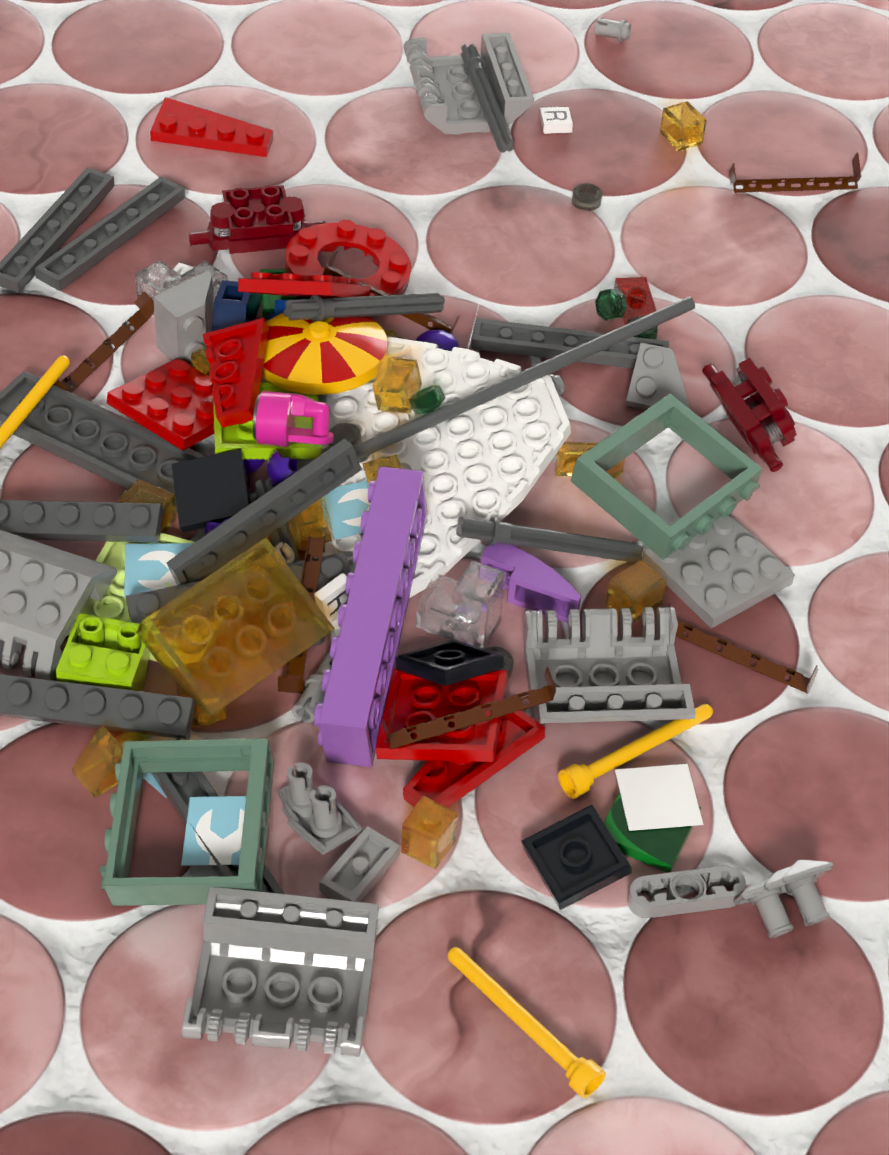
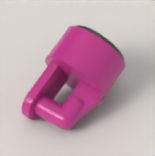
M262 391L257 396L254 408V440L257 441V444L289 447L291 442L319 445L333 443L334 434L329 432V406L326 403L317 402L301 394ZM295 416L313 418V428L294 427Z

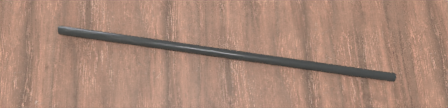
M690 296L360 443L354 446L358 460L687 313L695 309V303ZM256 491L249 493L251 503L258 499Z

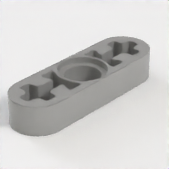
M731 866L646 875L636 878L631 883L627 903L629 909L635 915L642 918L731 908L736 906L734 900L744 892L746 880L738 869ZM720 882H725L728 888H733L732 891H726L724 886H719ZM680 885H689L697 891L698 895L695 898L686 899L679 896L675 889ZM663 889L668 890L667 894L663 893ZM647 892L649 898H654L653 901H647L645 896H640L641 893Z

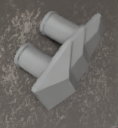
M303 762L295 763L296 776H294V768L292 766L288 768L287 778L289 784L278 790L279 797L284 805L282 811L289 819L287 824L307 843L324 855L363 831L350 812L336 798V791L332 787L322 785L314 788L313 769L310 765Z
M798 859L793 865L776 871L768 879L750 885L734 900L735 905H743L751 902V905L757 906L769 939L782 936L794 929L779 895L786 892L793 894L805 927L817 924L828 919L830 915L826 911L815 883L818 882V878L827 871H830L834 865L832 862Z

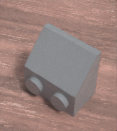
M209 271L153 296L157 348L171 361L178 358L189 364L206 356L205 350H207V347L203 341L202 334L212 331L214 310L212 274Z

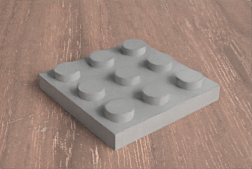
M731 515L726 518L722 516L718 518L708 532L704 535L697 534L683 551L678 549L664 560L650 548L643 552L642 562L711 629L792 585L795 576L790 569Z

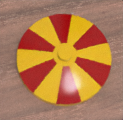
M284 313L267 321L269 334L262 377L284 390L310 395L335 394L349 391L374 379L383 370L387 362V336L382 327L368 316L329 318L313 322L311 319L289 321V318L285 317Z

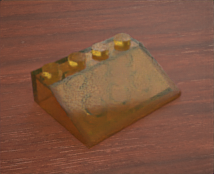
M265 537L142 620L136 633L157 662L212 717L327 636L335 628Z

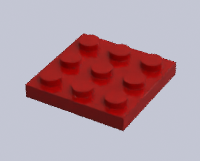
M251 272V279H238V292L299 297L319 295L322 298L370 296V286L359 285V279L331 275L308 276L282 273L281 275Z
M178 358L107 393L106 404L182 451L214 434L213 384L210 377Z
M394 669L382 720L384 718L388 733L397 732L400 729L415 726L416 724L436 720V718L456 712L470 710L482 704L505 699L508 686L507 670L493 671L444 686ZM487 710L485 714L489 717L492 715V712ZM502 716L391 750L381 721L375 747L377 759L494 762ZM451 721L448 723V726L453 728L455 724ZM411 733L410 737L416 739L417 734Z

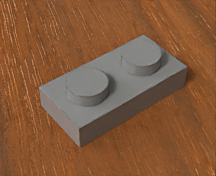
M367 826L320 880L319 891L335 900L361 902L399 857L401 845Z

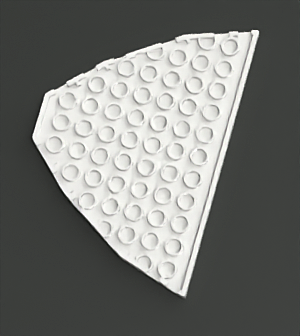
M387 337V362L383 370L374 379L349 391L317 395L318 402L326 403L329 406V432L334 434L333 443L322 445V454L344 438L354 447L521 372V366L500 359L492 362L480 358L478 352L465 348L454 347L452 351L439 349L437 344ZM546 375L359 459L362 470L338 487L377 478L379 467L423 471L428 515L409 597L411 598L435 584L481 541L457 536L458 518L461 516L489 521L491 517H497L501 522L524 500L571 434L570 422L551 376ZM297 459V469L303 468L314 459ZM322 497L302 511L308 535L310 533V537L325 539V552L322 553V557L345 552L350 570L354 572L356 563L353 562L354 546L356 541H362L363 533L334 540L324 498ZM338 618L332 621L336 636H339L341 627L338 626Z

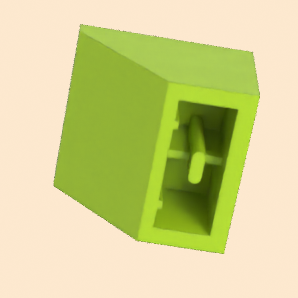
M79 613L56 668L57 681L142 692L145 685L153 626Z

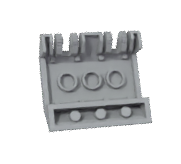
M510 32L482 34L481 54L479 56L485 60L486 73L509 126L534 104V97ZM426 38L407 40L403 48L407 62L410 65L417 95L421 98L420 104L426 120L444 134L461 135L463 133L491 132L471 79L463 70L464 62L461 55L429 57L426 51Z
M0 530V665L2 664L4 668L10 670L15 668L19 661L22 644L26 645L22 666L23 673L30 677L35 675L36 679L56 681V668L62 656L60 646L87 599L91 598L101 602L117 574V569Z
M644 607L641 615L642 637H631L632 614L629 608L620 609L619 637H617L616 608L583 609L582 638H580L579 610L570 609L567 616L569 639H557L558 617L555 610H546L545 639H543L542 611L525 610L524 658L529 691L540 689L547 685L544 677L547 666L556 687L553 701L531 707L532 717L540 724L695 719L696 713L690 684L681 683L674 647L678 627L675 608L657 607L655 636L653 608Z
M210 886L202 922L204 942L193 997L187 998L182 1024V1038L201 1040L204 1034L208 1033V1041L218 1042L222 1032L234 1033L236 1044H246L248 1038H252V1045L290 1049L292 1043H296V1050L307 1051L310 1042L323 1043L324 1053L334 1054L336 1047L341 1048V1055L360 1057L373 970L379 904Z

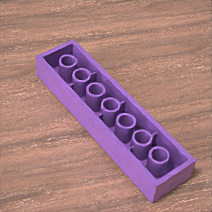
M379 467L376 481H370L368 502L371 504L369 511L364 510L362 513L360 529L363 537L362 541L355 542L353 562L356 563L354 572H349L347 575L346 594L349 596L347 604H341L338 613V626L341 627L339 636H333L330 658L333 659L331 669H325L322 681V691L325 692L323 703H317L314 714V726L319 727L318 745L324 748L326 762L364 767L373 766L376 742L391 684L428 515L423 471Z

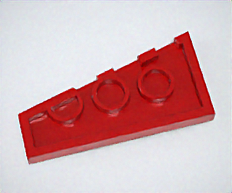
M165 97L150 130L151 141L267 157L273 142V130Z
M264 318L202 334L203 341L207 347V350H205L206 359L210 364L209 377L214 388L212 394L216 418L222 428L244 424L253 420L269 334V326Z
M522 710L502 716L494 762L427 761L403 788L404 800L429 820H432L545 739V727Z

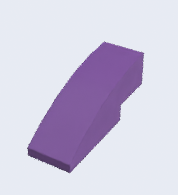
M495 543L494 546L487 545L481 556L479 581L508 590L507 602L529 610H541L544 615H546V610H555L558 620L567 622L570 609H580L581 595L567 580L535 556L511 544Z

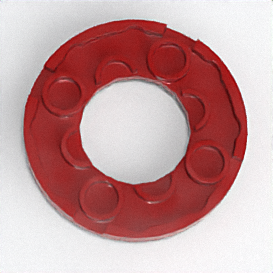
M350 220L322 223L302 228L287 244L284 259V268L287 274L322 275L324 268L321 267L317 259L320 253L333 252L338 247L344 246L343 250L357 248L364 252V256L369 254L373 257V263L379 267L374 275L359 279V281L367 283L385 292L387 295H403L408 287L411 274L409 257L404 249L381 229H371L357 225Z

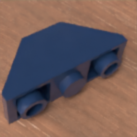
M222 280L214 302L212 331L255 320L263 294L238 292L237 281Z

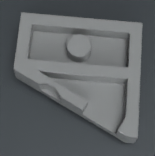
M641 342L626 399V407L647 410L668 394H672L690 409L673 349Z

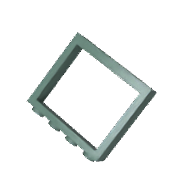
M668 394L578 457L571 482L664 560L678 549L683 551L697 534L704 535L708 532L718 518L721 516L723 518L728 517L743 499L746 501L750 500L753 492L760 488L758 481L763 468L672 394ZM667 428L671 429L732 479L671 526L606 472Z
M268 738L124 742L122 759H120L119 763L115 764V775L118 781L117 792H112L110 797V812L113 817L112 828H107L105 832V850L108 853L107 863L100 867L102 875L101 889L106 891L112 906L206 904L210 886L262 892L274 771V756ZM249 771L238 876L129 878L143 773Z

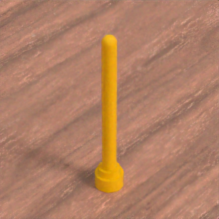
M62 355L55 360L1 425L0 449L69 367L70 360L67 356Z
M702 704L695 708V719L672 720L587 766L584 764H572L560 770L558 780L562 790L572 799L587 793L590 790V786L593 785L594 779L709 719L713 714L712 707L708 704Z
M453 947L448 951V960L567 1071L566 1078L570 1080L569 1086L582 1099L589 1097L599 1088L605 1079L606 1071L593 1059L577 1058L462 949Z

